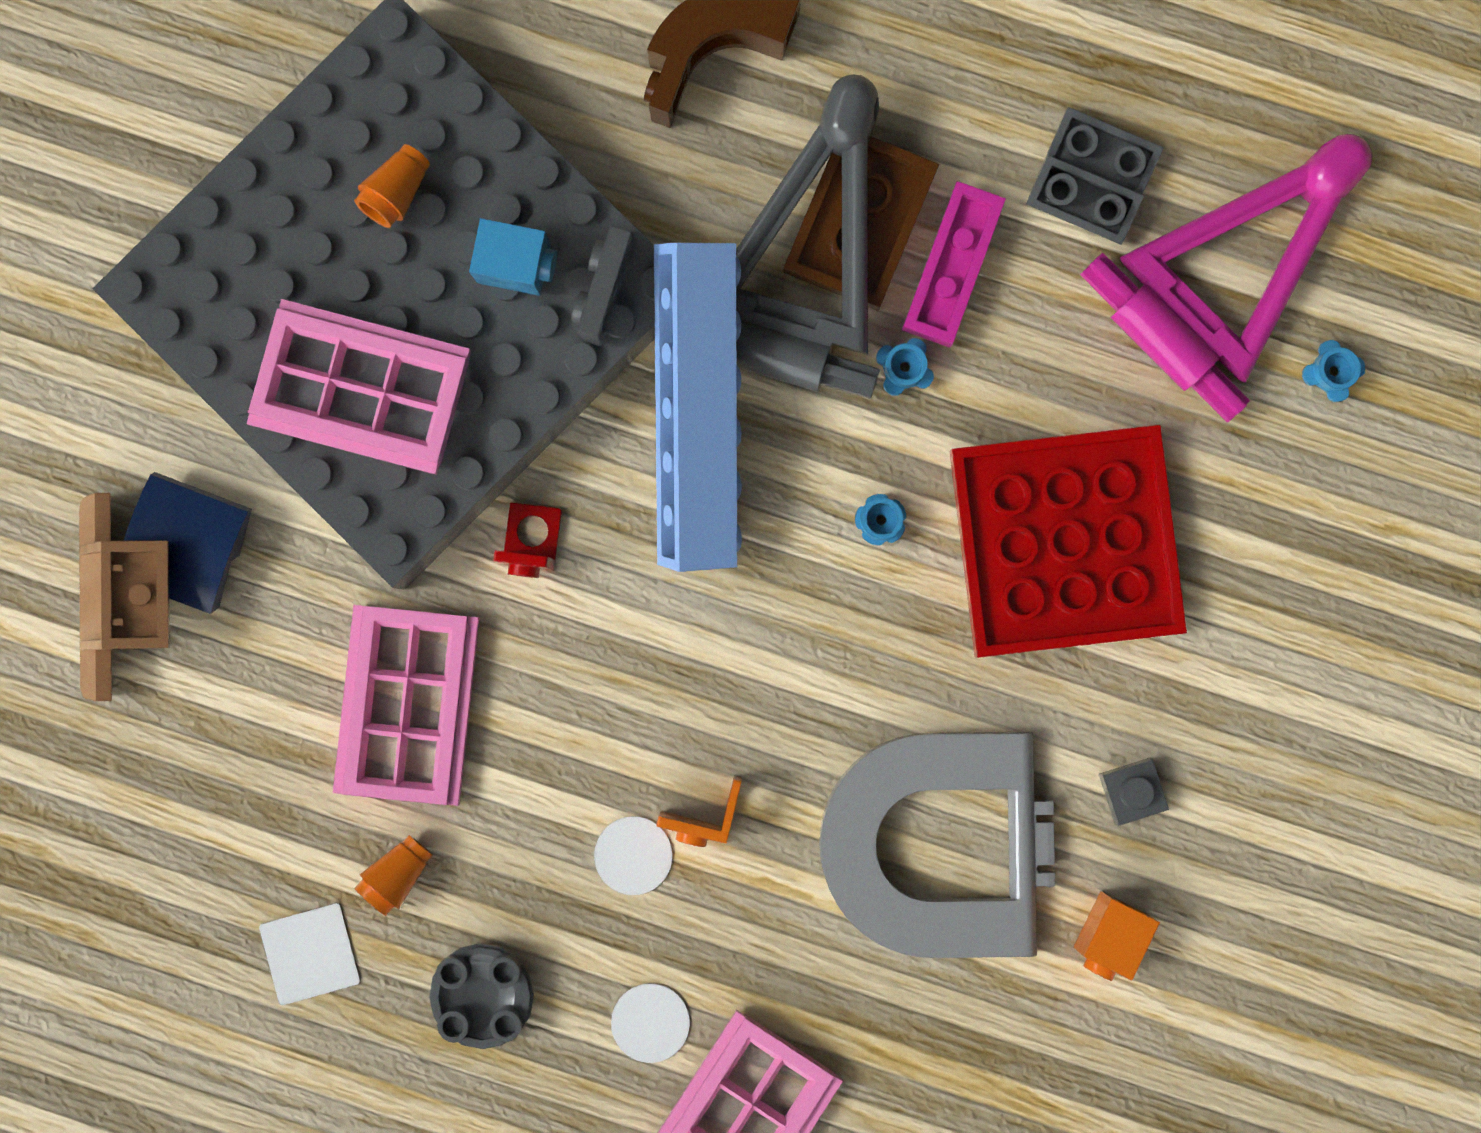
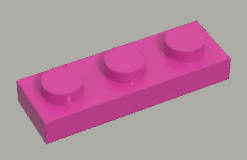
M959 181L956 182L902 331L949 348L953 345L1006 198Z

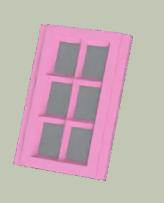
M281 299L279 309L277 308L248 410L247 424L437 475L469 365L471 350L462 346Z
M353 605L333 793L439 805H460L479 617Z
M736 1009L657 1133H810L839 1089L843 1079L762 1024Z

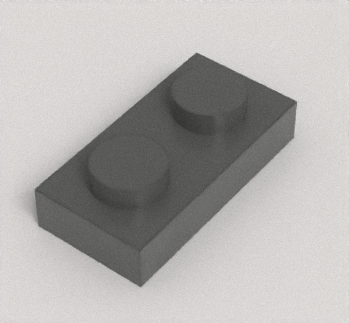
M610 226L606 240L597 239L594 244L588 270L595 272L589 292L580 291L572 313V322L578 324L576 331L583 341L599 346L603 345L634 248L631 232Z

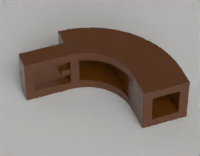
M685 0L678 5L660 24L647 48L650 67L661 71V73L657 71L652 72L644 94V101L649 103L651 121L671 128L690 75L703 59L714 52L727 48H745L782 61L800 14L801 0Z

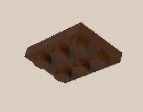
M872 136L868 142V307L879 312L939 164ZM831 153L786 260L783 273L839 296H842V156Z

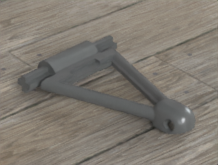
M846 75L833 84L822 111L820 125L736 248V256L741 265V277L736 287V311L741 319V333L736 341V351L739 369L815 392H819L822 385L871 399L878 381L880 369L831 355L834 345L868 355V142L872 136L879 113V96L875 85L862 75ZM831 153L842 156V318L740 289Z

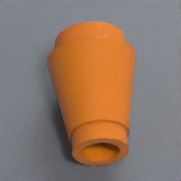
M404 144L398 152L393 154L358 185L360 193L354 200L355 204L365 215L383 227L390 228L396 220L403 221L425 175V171L430 166V162L417 149Z
M408 835L403 842H400L359 874L362 880L354 889L376 910L387 916L394 907L400 909L427 865V861L433 855L416 839Z

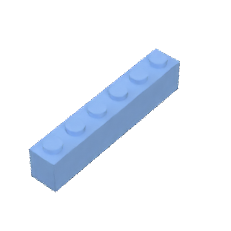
M736 243L654 244L657 565L678 572L737 567V552L742 544V534L737 524V500L742 490L741 478L737 471V447L741 442L742 433L740 422L737 419V394L741 387V372L737 365L736 341L741 333V319L736 311V287L741 277V265L736 256Z

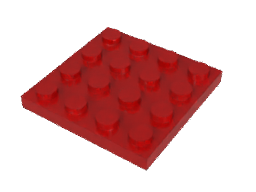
M1160 425L954 448L949 451L975 658L1187 633Z

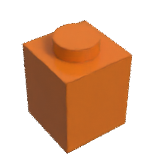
M1100 891L1073 948L1086 958L1083 967L1110 981H1113L1116 973L1132 981L1160 922L1150 915Z

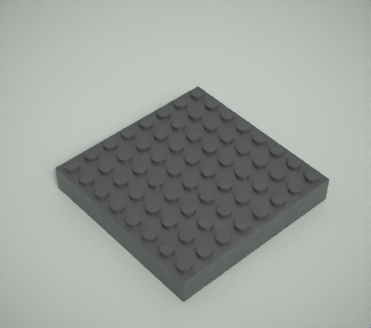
M384 0L92 288L392 588L403 590L655 339L654 245L404 0ZM404 144H407L421 152L430 162V166L425 171V175L403 221L396 220L390 228H386L365 215L357 207L354 200L360 193L358 185L393 154L398 152ZM480 218L546 232L551 243L550 249L557 250V261L553 279L551 282L543 281L540 296L478 284L469 273ZM612 226L631 232L634 248L603 345L599 346L581 340L576 331L578 324L572 322V313L580 291L589 292L595 272L588 270L594 244L597 239L605 241L609 227ZM281 299L462 346L471 350L469 365L437 475L247 424L248 410L277 308L279 309ZM293 334L286 362L328 373L336 344ZM347 348L339 376L383 387L390 359ZM402 362L394 391L436 402L444 373ZM282 373L275 401L317 412L325 383ZM336 387L328 415L372 427L379 398ZM391 401L383 430L425 441L433 412Z

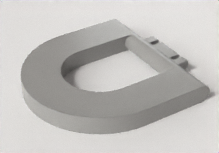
M1033 733L912 734L889 740L872 748L846 770L833 788L826 803L820 827L819 848L822 869L829 890L840 910L860 932L887 949L915 957L982 958L1037 956L1036 887L1047 886L1050 888L1055 886V873L1053 871H1037V866L1055 865L1054 822L1036 821L1037 815H1054V801L1047 799L1034 800ZM1008 789L1010 897L922 898L901 891L885 877L877 859L876 838L884 816L896 802L910 794L926 790Z

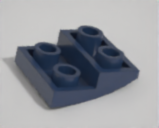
M154 472L150 474L143 488L123 541H168L169 599L212 614L220 607L231 561L240 556L252 509Z

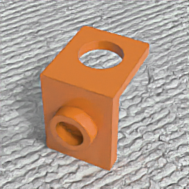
M735 775L733 777L722 826L661 811L656 827L676 831L675 840L693 846L706 847L708 839L726 844L742 777Z

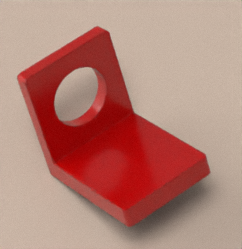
M510 503L504 551L495 550L493 561L508 565L507 574L514 576L539 578L540 569L554 571L562 510L553 507ZM530 516L542 518L548 527V535L545 541L534 547L523 544L518 536L520 523Z

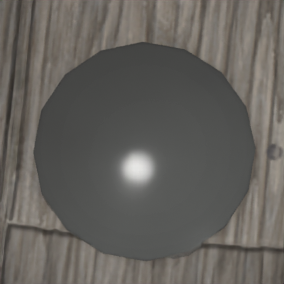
M478 943L460 947L440 962L432 977L429 999L433 1016L437 1021L438 1033L443 1039L452 1043L458 1042L463 1046L487 1049L501 1046L519 1035L531 1016L534 993L530 975L517 957L502 947Z

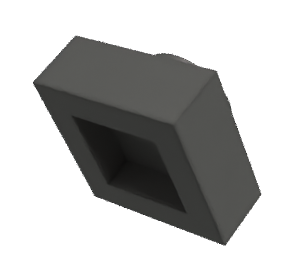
M1146 758L1099 774L1116 825L1121 826L1169 810L1153 759Z

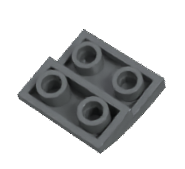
M1068 107L1052 140L1026 205L1122 245L1144 198L1143 192L1164 147Z

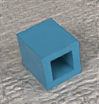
M480 218L469 273L478 284L540 296L543 281L551 282L553 279L557 261V250L550 249L551 243L545 231Z

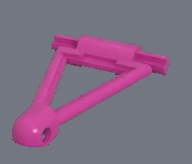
M1354 134L1338 135L1321 146L1302 166L1121 256L1120 260L1123 265L1143 284L1140 289L1103 252L1080 275L1116 311L1110 318L1183 391L1192 387L1228 423L1247 406L1250 400L1214 364L1219 360L1238 380L1246 383L1341 199L1358 184L1370 169L1373 157L1370 145L1362 137ZM1301 195L1310 204L1239 338L1165 263Z

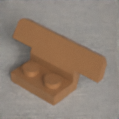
M93 493L82 499L79 508L80 689L85 699L112 701L111 649L170 648L169 542L111 541V493Z

